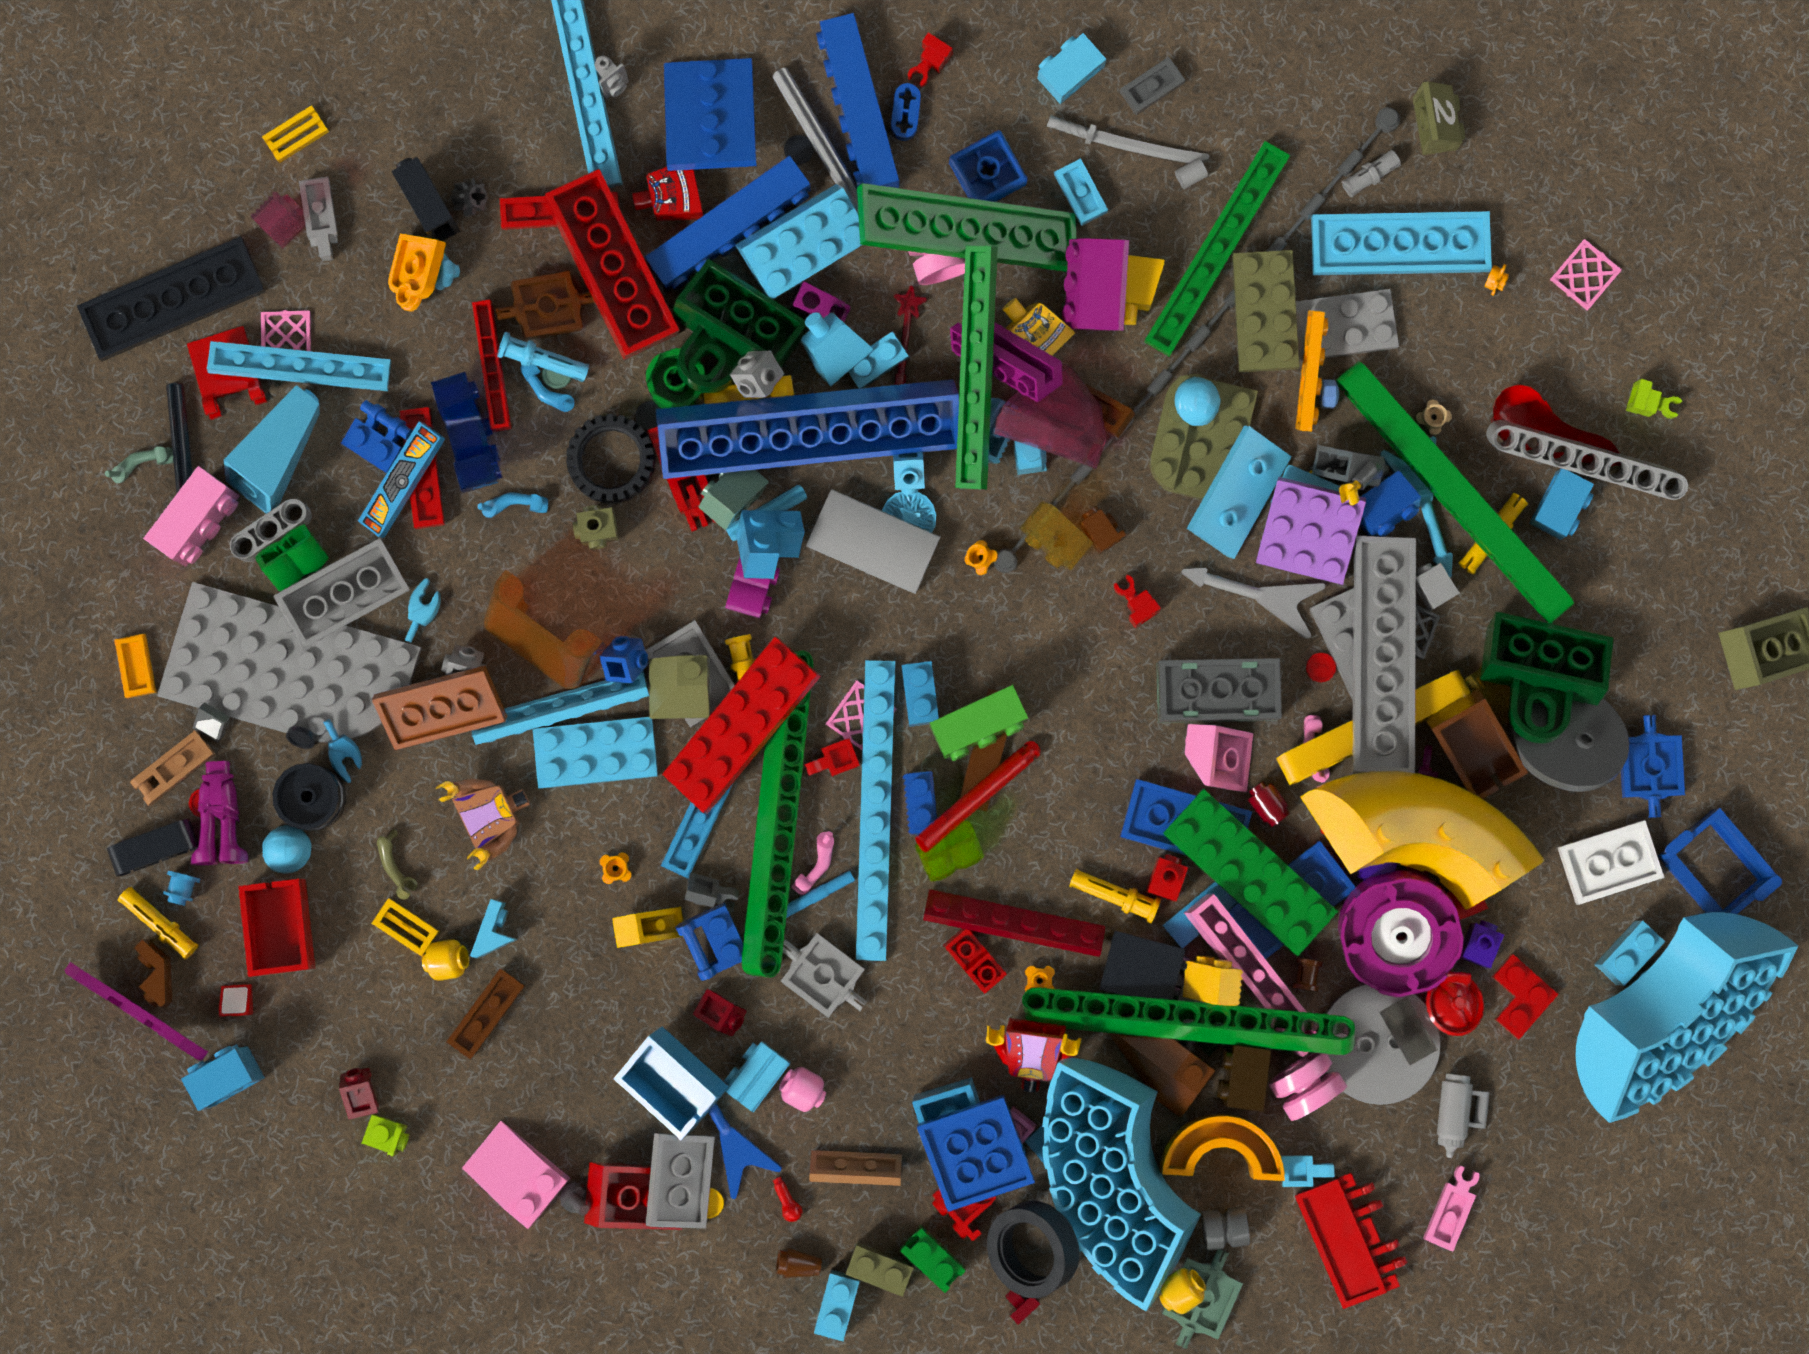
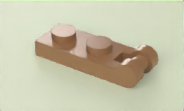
M195 730L138 774L130 783L135 790L139 789L145 796L143 800L148 806H151L216 754L200 733ZM153 777L160 783L156 788H153L149 783Z

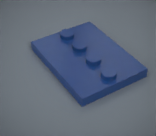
M752 58L664 63L667 170L757 166Z

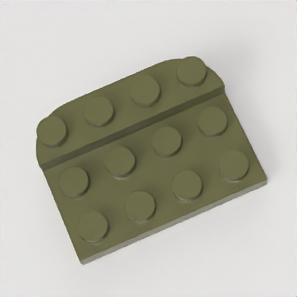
M1189 374L1180 376L1170 386L1165 395L1149 460V468L1156 482L1162 486L1161 488L1169 492L1203 500L1244 426H1250L1258 391L1204 378L1211 381L1217 388L1221 399L1217 415L1210 423L1203 426H1192L1179 416L1175 407V394L1179 385L1189 378L1201 377L1200 374Z

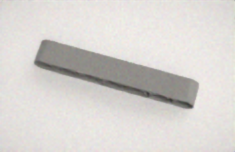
M1504 420L1494 421L1487 429L1488 441L1502 452L1670 500L1680 499L1688 491L1686 478L1677 471L1665 466ZM1508 429V438L1504 442H1497L1498 433L1501 430ZM1536 437V446L1532 450H1526L1525 444L1527 440ZM1558 446H1565L1564 454L1560 458H1554V450ZM1591 453L1593 455L1592 462L1587 466H1582L1583 457ZM1615 462H1620L1621 467L1619 471L1615 474H1610L1611 465ZM1643 470H1648L1647 479L1643 482H1638L1639 473ZM1671 478H1676L1675 486L1670 490H1666L1667 481Z

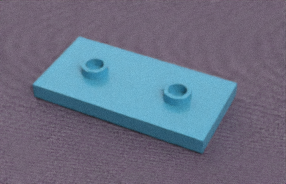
M1244 426L1186 529L1227 557L1235 559L1272 493L1278 477H1281L1292 456L1250 426Z

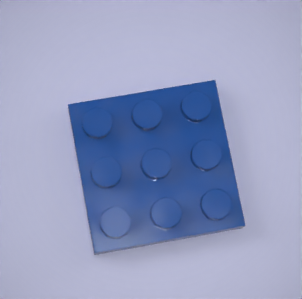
M1004 1095L917 1124L919 1135L948 1212L1035 1183Z

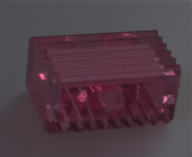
M273 192V196H268V201H264V205H260V209H256V213H251V218L282 249L305 227V221L302 218L304 215L303 210L288 194L281 197L277 192Z

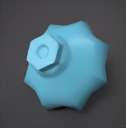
M445 253L435 288L438 290L451 286L453 279L459 277L460 274L459 265L454 264Z

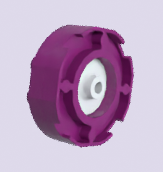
M1398 870L1364 880L1347 897L1338 919V932L1349 969L1360 982L1378 990L1379 993L1384 995L1403 997L1432 990L1448 977L1447 974L1453 968L1457 959L1459 960L1462 953L1464 938L1454 903L1439 884L1416 872Z

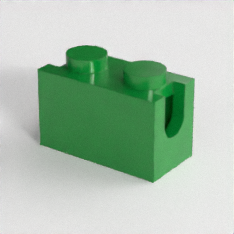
M921 1225L900 1247V1251L944 1293L950 1289L953 1281L959 1275L962 1276L966 1271L965 1266Z

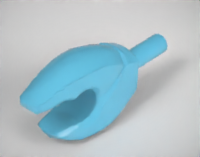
M428 578L420 582L409 600L408 619L412 621V625L405 638V641L409 643L412 642L419 625L426 627L431 623L440 608L441 594L439 591L434 594L429 604L425 605L422 603V598L425 596L430 582Z

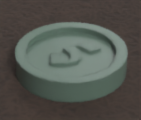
M545 368L542 370L543 381L552 389L564 388L571 381V377Z

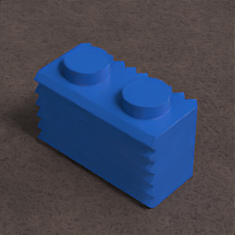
M932 771L908 773L903 776L905 780L903 783L905 786L904 791L906 792L904 797L907 798L905 803L908 810L906 815L909 816L907 818L909 822L907 826L910 828L908 833L911 835L921 833L937 819Z

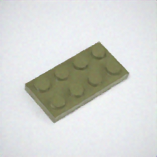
M1293 250L1233 253L1232 263L1239 372L1299 369Z

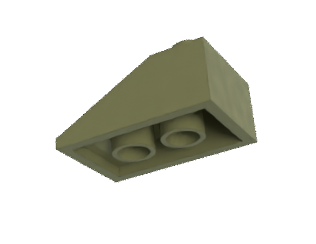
M1807 607L1718 633L1735 690L1761 685L1809 669V611Z

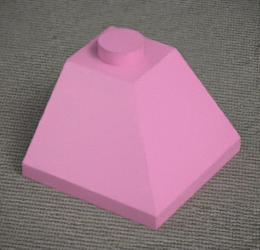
M1188 724L1185 739V755L1204 785L1247 793L1253 733L1216 725Z

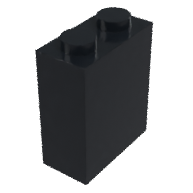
M406 158L396 165V169L391 172L429 238L443 242L461 232L419 158Z
M1114 931L1100 990L1124 996L1179 1000L1182 986L1176 984L1179 973L1185 975V969H1187L1186 961H1189V957L1184 956L1186 949Z

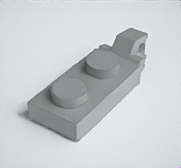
M326 176L299 181L307 237L310 240L311 247L318 246L319 257L322 262L334 260L331 244L338 243V230L330 179Z

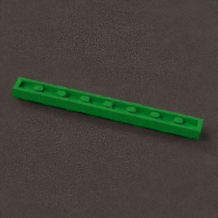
M1264 141L1147 335L1144 343L1170 357L1289 159V154Z
M966 246L955 488L987 490L998 247Z

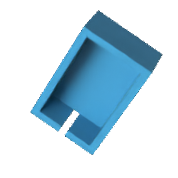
M662 1026L646 1038L614 1078L615 1081L680 1140L696 1128L710 1111L709 1109L716 1104L729 1088L727 1084Z

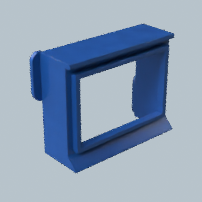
M1720 808L1709 811L1689 830L1683 831L1665 847L1663 852L1657 855L1705 913L1725 912L1738 914L1754 899L1763 901L1782 884V879L1772 870ZM1709 825L1712 826L1757 879L1756 882L1723 910L1676 855Z

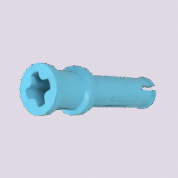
M508 332L504 333L497 353L499 358L505 356L520 361L521 365L525 367L530 364L539 366L580 382H584L589 369V364L587 363L585 364L536 347L534 341L529 340L525 342L511 337Z

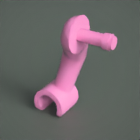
M1308 715L1305 717L1303 744L1314 739L1315 733H1321L1322 721L1320 716ZM1327 768L1312 775L1314 780L1324 783L1329 778L1330 771Z
M822 832L817 836L818 860L815 867L806 877L801 873L792 885V889L798 894L805 895L829 868L834 845L832 832Z

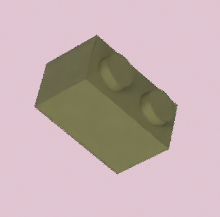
M857 1242L845 1275L903 1297L914 1265Z

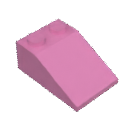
M503 1121L498 1123L462 1167L504 1210L527 1229L536 1222L571 1179Z

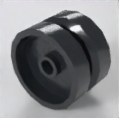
M310 763L296 764L285 770L276 780L272 792L273 806L279 818L289 826L308 831L323 830L334 824L343 814L346 804V790L340 777L328 768ZM307 793H312L313 798L311 801L305 800Z

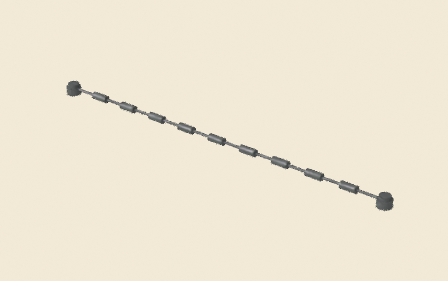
M1386 107L1378 112L1375 118V125L1377 127L1375 132L1359 150L1354 149L1338 167L1337 171L1339 173L1321 194L1316 193L1299 212L1301 217L1283 238L1278 237L1266 251H1282L1287 245L1286 240L1304 219L1308 221L1325 202L1324 196L1341 176L1346 177L1363 158L1362 152L1379 132L1390 133L1397 128L1400 122V115L1395 109ZM1234 289L1223 300L1225 305L1206 326L1201 325L1185 344L1186 350L1168 370L1163 369L1149 385L1147 395L1133 409L1135 414L1152 395L1156 397L1173 377L1171 372L1190 351L1195 352L1211 333L1210 327L1228 307H1234ZM1132 418V420L1130 421V423L1128 424V426L1125 428V430L1123 431V433H1124V432L1130 427V425L1134 422V419H1133V418ZM1108 433L1110 437L1091 459L1086 458L1070 477L1072 481L1052 504L1048 502L1031 521L1033 526L1012 550L1001 549L997 552V561L993 562L997 571L1010 573L1015 569L1017 565L1015 552L1036 528L1040 530L1057 511L1055 506L1074 484L1079 485L1096 466L1094 461L1112 440L1117 441L1119 438Z

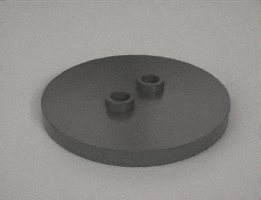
M1603 698L1598 706L1572 700L1571 718L1568 727L1558 739L1549 743H1534L1522 738L1516 733L1509 722L1510 742L1522 761L1523 766L1541 781L1559 789L1583 792L1601 788L1610 783L1619 774L1628 757L1629 737L1626 727L1615 709ZM1540 703L1532 704L1531 720L1533 724L1538 727L1546 726L1547 710L1545 706Z

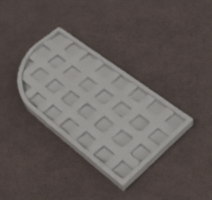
M192 582L157 696L197 708L205 702L229 717L287 733L288 729L292 726L304 727L315 734L316 742L328 743L332 740L323 723L330 719L339 736L345 734L349 738L355 739L372 732L382 725L372 702L374 694L411 685L422 648L349 626H344L303 648L279 606Z

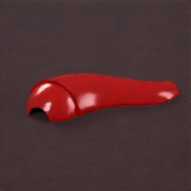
M1524 385L1511 386L1504 389L1495 399L1493 405L1494 416L1491 418L1492 423L1497 420H1504L1620 454L1612 441L1598 434L1574 428L1563 422L1553 413L1547 401L1543 400L1541 395L1532 387ZM1508 429L1501 430L1498 433L1503 442L1509 436ZM1525 444V449H1526V450H1532V449H1533V448H1530L1527 444ZM1554 452L1553 457L1560 458L1564 452ZM1585 455L1582 462L1591 463L1593 457ZM1615 462L1611 465V467L1621 465V463Z

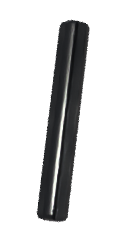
M174 382L167 384L166 390L177 494L192 475L184 386L181 383Z

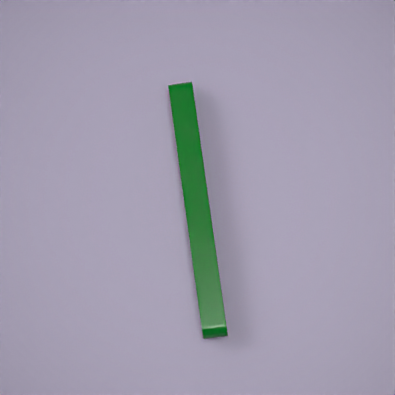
M1357 361L1335 380L1341 391L1345 390L1344 394L1548 623L1555 621L1574 605V601L1565 589L1363 363Z
M793 650L813 668V658L809 652ZM811 689L765 744L742 952V968L746 974L771 978L776 976L781 968Z
M1039 987L1027 990L1022 997L1026 1020L1065 1025L1066 1029L1334 1055H1346L1355 1046V1024L1350 1018L1339 1015L1213 1005L1210 1003ZM1035 1005H1042V1007L1038 1009L1031 1008ZM1064 1008H1072L1070 1011H1061ZM1093 1011H1102L1100 1014H1091ZM1125 1013L1133 1014L1130 1017H1122ZM1155 1016H1161V1017H1163V1018L1160 1019V1020H1153V1019H1151V1018H1153V1017H1155ZM1185 1019H1191V1020H1193V1021L1190 1022V1023H1184V1022H1182V1021L1185 1020ZM1215 1022L1224 1023L1221 1026L1212 1025ZM1245 1025L1255 1026L1251 1029L1243 1028ZM1275 1028L1285 1029L1282 1032L1274 1031ZM1312 1030L1316 1033L1309 1035L1305 1034L1304 1032ZM1340 1033H1343V1034H1346L1347 1036H1346V1037H1343V1038H1340V1037H1337V1036H1335V1035L1340 1034Z

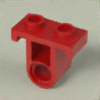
M939 1187L932 1192V1196L935 1198L932 1202L933 1206L942 1216H945L947 1213L955 1221L952 1227L962 1239L968 1236L974 1241L982 1234L977 1226L972 1230L969 1224L993 1203L996 1196L948 1212Z

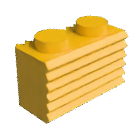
M1197 956L1196 961H1186L1187 969H1185L1183 997L1213 1005L1238 1006L1240 1004L1239 999L1241 996L1239 993L1242 991L1240 989L1242 986L1240 981L1243 979L1241 977L1243 971L1233 968L1232 961L1215 960V957Z

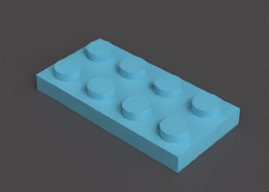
M650 717L533 729L538 789L658 777L653 719H650Z

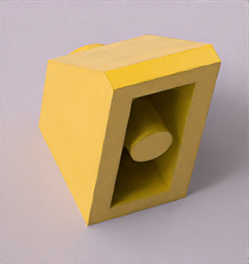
M681 907L612 918L617 948L683 937L679 936L675 928L679 923L683 922Z

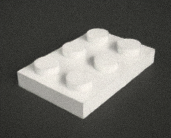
M1645 820L1557 847L1576 905L1664 878Z

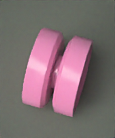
M1312 1053L1289 1065L1268 1083L1276 1098H1283L1293 1094L1283 1105V1109L1291 1121L1315 1111L1346 1089L1347 1085L1339 1072L1323 1075L1332 1065V1061L1327 1054Z

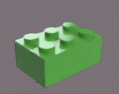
M1011 685L930 722V728L944 759L951 757L952 761H956L969 755L968 749L975 745L982 749L995 743L997 735L1006 732L1008 737L1024 730V723L1027 722L1028 717L1014 686Z

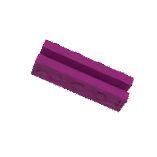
M958 322L950 328L952 351L961 357L962 324ZM994 322L993 376L1036 402H1039L1063 384L1062 361Z

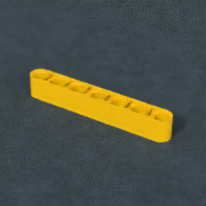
M1455 670L1415 690V725L1426 721L1427 717L1471 693L1459 670ZM1353 720L1276 758L1289 785L1296 784L1352 756Z

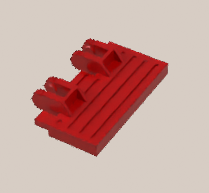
M1352 1172L1295 1194L1296 1201L1343 1309L1400 1287L1395 1273L1382 1278V1274L1408 1263L1404 1256H1399L1388 1262L1378 1264L1375 1256L1393 1251L1400 1244L1398 1239L1395 1238L1369 1248V1246L1381 1242V1239L1371 1217L1360 1221L1357 1218L1383 1207L1381 1200H1373L1365 1205L1354 1208L1351 1199L1369 1194L1376 1188L1373 1182L1345 1192V1189L1357 1184Z

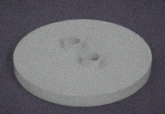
M1364 984L1342 994L1327 1010L1326 1014L1348 1017L1355 1024L1354 1049L1346 1055L1327 1054L1332 1061V1065L1326 1073L1339 1072L1347 1085L1343 1092L1348 1096L1369 1104H1392L1411 1097L1422 1089L1431 1078L1440 1054L1439 1030L1431 1021L1426 1005L1416 995L1412 994L1403 997L1388 996ZM1340 1033V1034H1337V1035H1335V1036L1340 1037V1038H1343V1037H1346L1347 1035H1346V1034H1343V1033Z

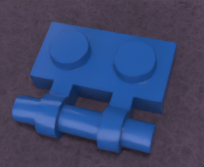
M365 400L361 404L360 410L367 414L366 422L355 418L341 444L387 473L403 448L397 443L400 437L408 440L413 430L407 427L406 422L399 417L393 418L387 414L386 409L381 405L372 404ZM380 423L388 428L386 435L377 430Z

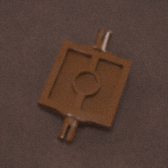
M570 271L512 281L510 285L514 297L513 306L496 308L498 320L516 317L521 326L523 339L526 341L581 331L583 329L580 316L581 305L595 303L590 292L578 294L573 286Z

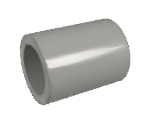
M1198 158L1176 170L1175 176L1181 187L1186 189L1208 177V173L1204 164Z

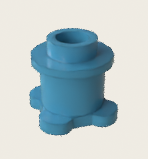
M168 870L167 875L171 876L167 891L163 892L164 895L169 896L167 901L185 906L186 901L193 902V898H191L195 882L200 883L201 878Z

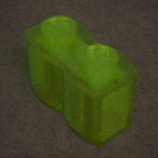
M970 821L961 823L929 852H923L918 844L914 846L929 881L945 879L957 869L973 866L984 858L978 837Z

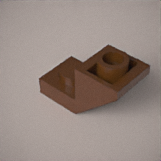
M142 939L134 948L140 954L138 959L150 969L154 967L156 969L139 987L145 992L143 997L154 1007L158 1005L160 1007H168L172 1003L171 959L150 939Z

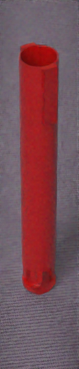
M1034 741L1026 742L1022 748H1019L919 833L915 837V841L920 849L925 853L929 852L1034 761V757L1037 759L1041 753L1038 744Z

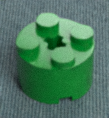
M680 348L670 349L656 355L651 360L646 371V383L654 402L662 409L699 405L704 399L702 392L690 388L684 382L677 384L676 387L671 382L672 378L677 379L679 377L677 359ZM699 361L695 366V370L701 375H706L704 367Z

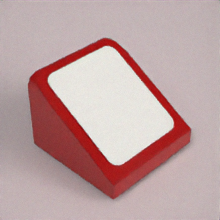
M252 984L221 986L219 1017L253 1015Z

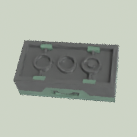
M1280 658L1159 660L1156 663L1158 723L1278 721L1282 718Z

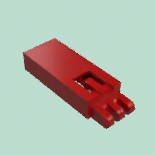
M654 427L647 430L661 464L658 429ZM691 476L669 478L667 482L681 515L685 514L691 531L697 530V524L693 520L699 517L703 527L708 526L704 515L706 513L698 508L704 498L701 493L709 484L706 476H693L700 495L697 496L693 484L689 485L686 489L690 499H687L681 480H687Z

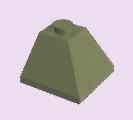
M707 655L670 656L649 659L650 719L708 718L710 716L709 657Z

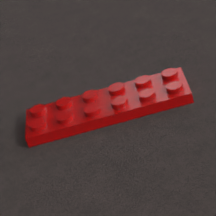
M774 637L662 775L702 813L708 814L821 676L780 638Z

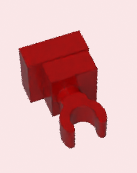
M929 32L922 41V48L925 49L921 54L922 62L918 66L912 67L908 72V80H911L916 73L923 75V79L920 82L921 88L928 82L930 69L933 68L940 73L953 55L952 47Z
M1126 575L1129 588L1122 590L1117 583H1114L1113 588L1118 595L1124 596L1128 600L1127 606L1132 612L1129 615V621L1136 629L1158 614L1161 608L1147 590L1138 595L1134 588L1133 578L1130 575Z

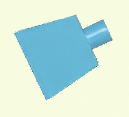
M815 312L810 314L805 320V324L810 331L802 337L801 342L816 372L830 386L873 351V348L834 313H829L823 318L820 313Z

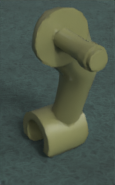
M393 829L386 838L383 836L378 837L377 847L384 870L397 885V896L404 900L410 896V892L404 887L415 891L417 882L413 878H405L395 864L391 841L398 835V832Z

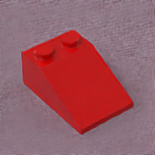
M589 1162L586 1204L589 1206V1211L584 1218L585 1224L597 1228L682 1230V1228L650 1227L646 1225L651 1166Z

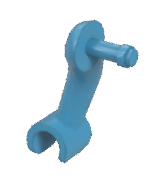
M532 364L526 365V367L521 366V373L529 382L539 400L563 412L572 410L574 407L572 396L547 390L536 376L541 372L537 366Z
M509 492L485 503H479L478 509L482 510L483 515L487 518H492L508 506L515 504L530 505L531 512L546 513L548 498L537 494L527 495Z

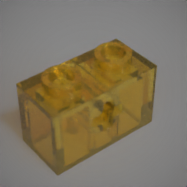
M1043 501L1040 502L1019 528L1027 535L1024 540L1037 551L1041 548L1047 554L1044 557L1045 560L1057 569L1062 566L1072 570L1093 544L1056 507Z

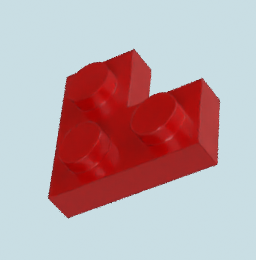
M1511 954L1491 976L1514 996L1497 1015L1495 1020L1516 1039H1520L1559 995L1514 954Z

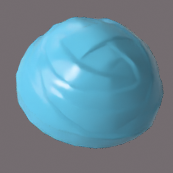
M1192 377L1179 385L1175 394V407L1179 416L1192 426L1206 425L1215 418L1219 411L1220 395L1211 381L1201 377Z
M289 825L279 826L271 831L262 845L265 863L273 871L283 874L293 873L301 869L310 858L312 848L307 834L303 830Z

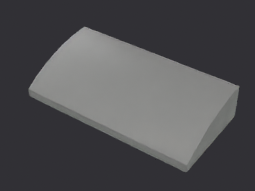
M831 489L806 547L916 594L941 536Z
M381 538L275 594L274 599L302 647L305 648L408 592L410 589Z

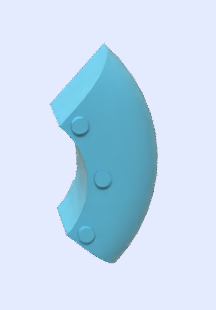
M1709 912L1683 917L1668 947L1658 960L1639 976L1638 980L1617 995L1600 1003L1590 1005L1584 1014V1020L1576 1043V1066L1582 1088L1593 1107L1611 1123L1638 1113L1639 1107L1647 1102L1655 1105L1661 1101L1662 1096L1669 1089L1672 1088L1678 1091L1694 1079L1692 1075L1694 1071L1703 1064L1709 1067L1728 1049L1724 1044L1737 1031L1739 1034H1742L1756 1017L1752 1012L1763 1001L1769 1000L1773 994L1769 991V988L1777 976L1780 978L1784 976L1798 945L1773 927L1738 914Z
M1066 1058L1058 1062L1050 1082L1046 1098L1048 1099L1046 1113L1043 1117L1042 1126L1044 1127L1043 1159L1051 1185L1049 1189L1056 1210L1072 1226L1078 1241L1079 1252L1082 1251L1097 1274H1101L1114 1286L1113 1289L1125 1299L1147 1311L1161 1293V1288L1167 1277L1174 1271L1201 1214L1189 1207L1173 1192L1160 1173L1155 1161L1150 1139V1120L1158 1091L1105 1065L1084 1059Z

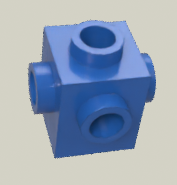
M615 637L599 656L606 681L633 683L649 664L648 654L644 649L641 638Z

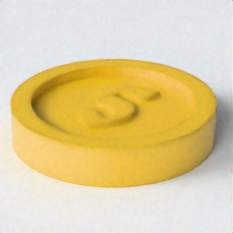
M710 1188L707 1219L718 1216L724 1206V1199L721 1193L714 1188Z

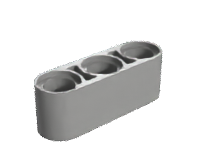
M286 500L237 533L230 541L231 553L242 561H255V557L267 546L280 541L289 531L303 524L307 526L312 518L310 508L300 500ZM295 507H301V518L297 521H291V510ZM270 524H276L277 533L271 538H266V527ZM251 540L252 550L248 554L242 555L240 552L241 544L244 541Z

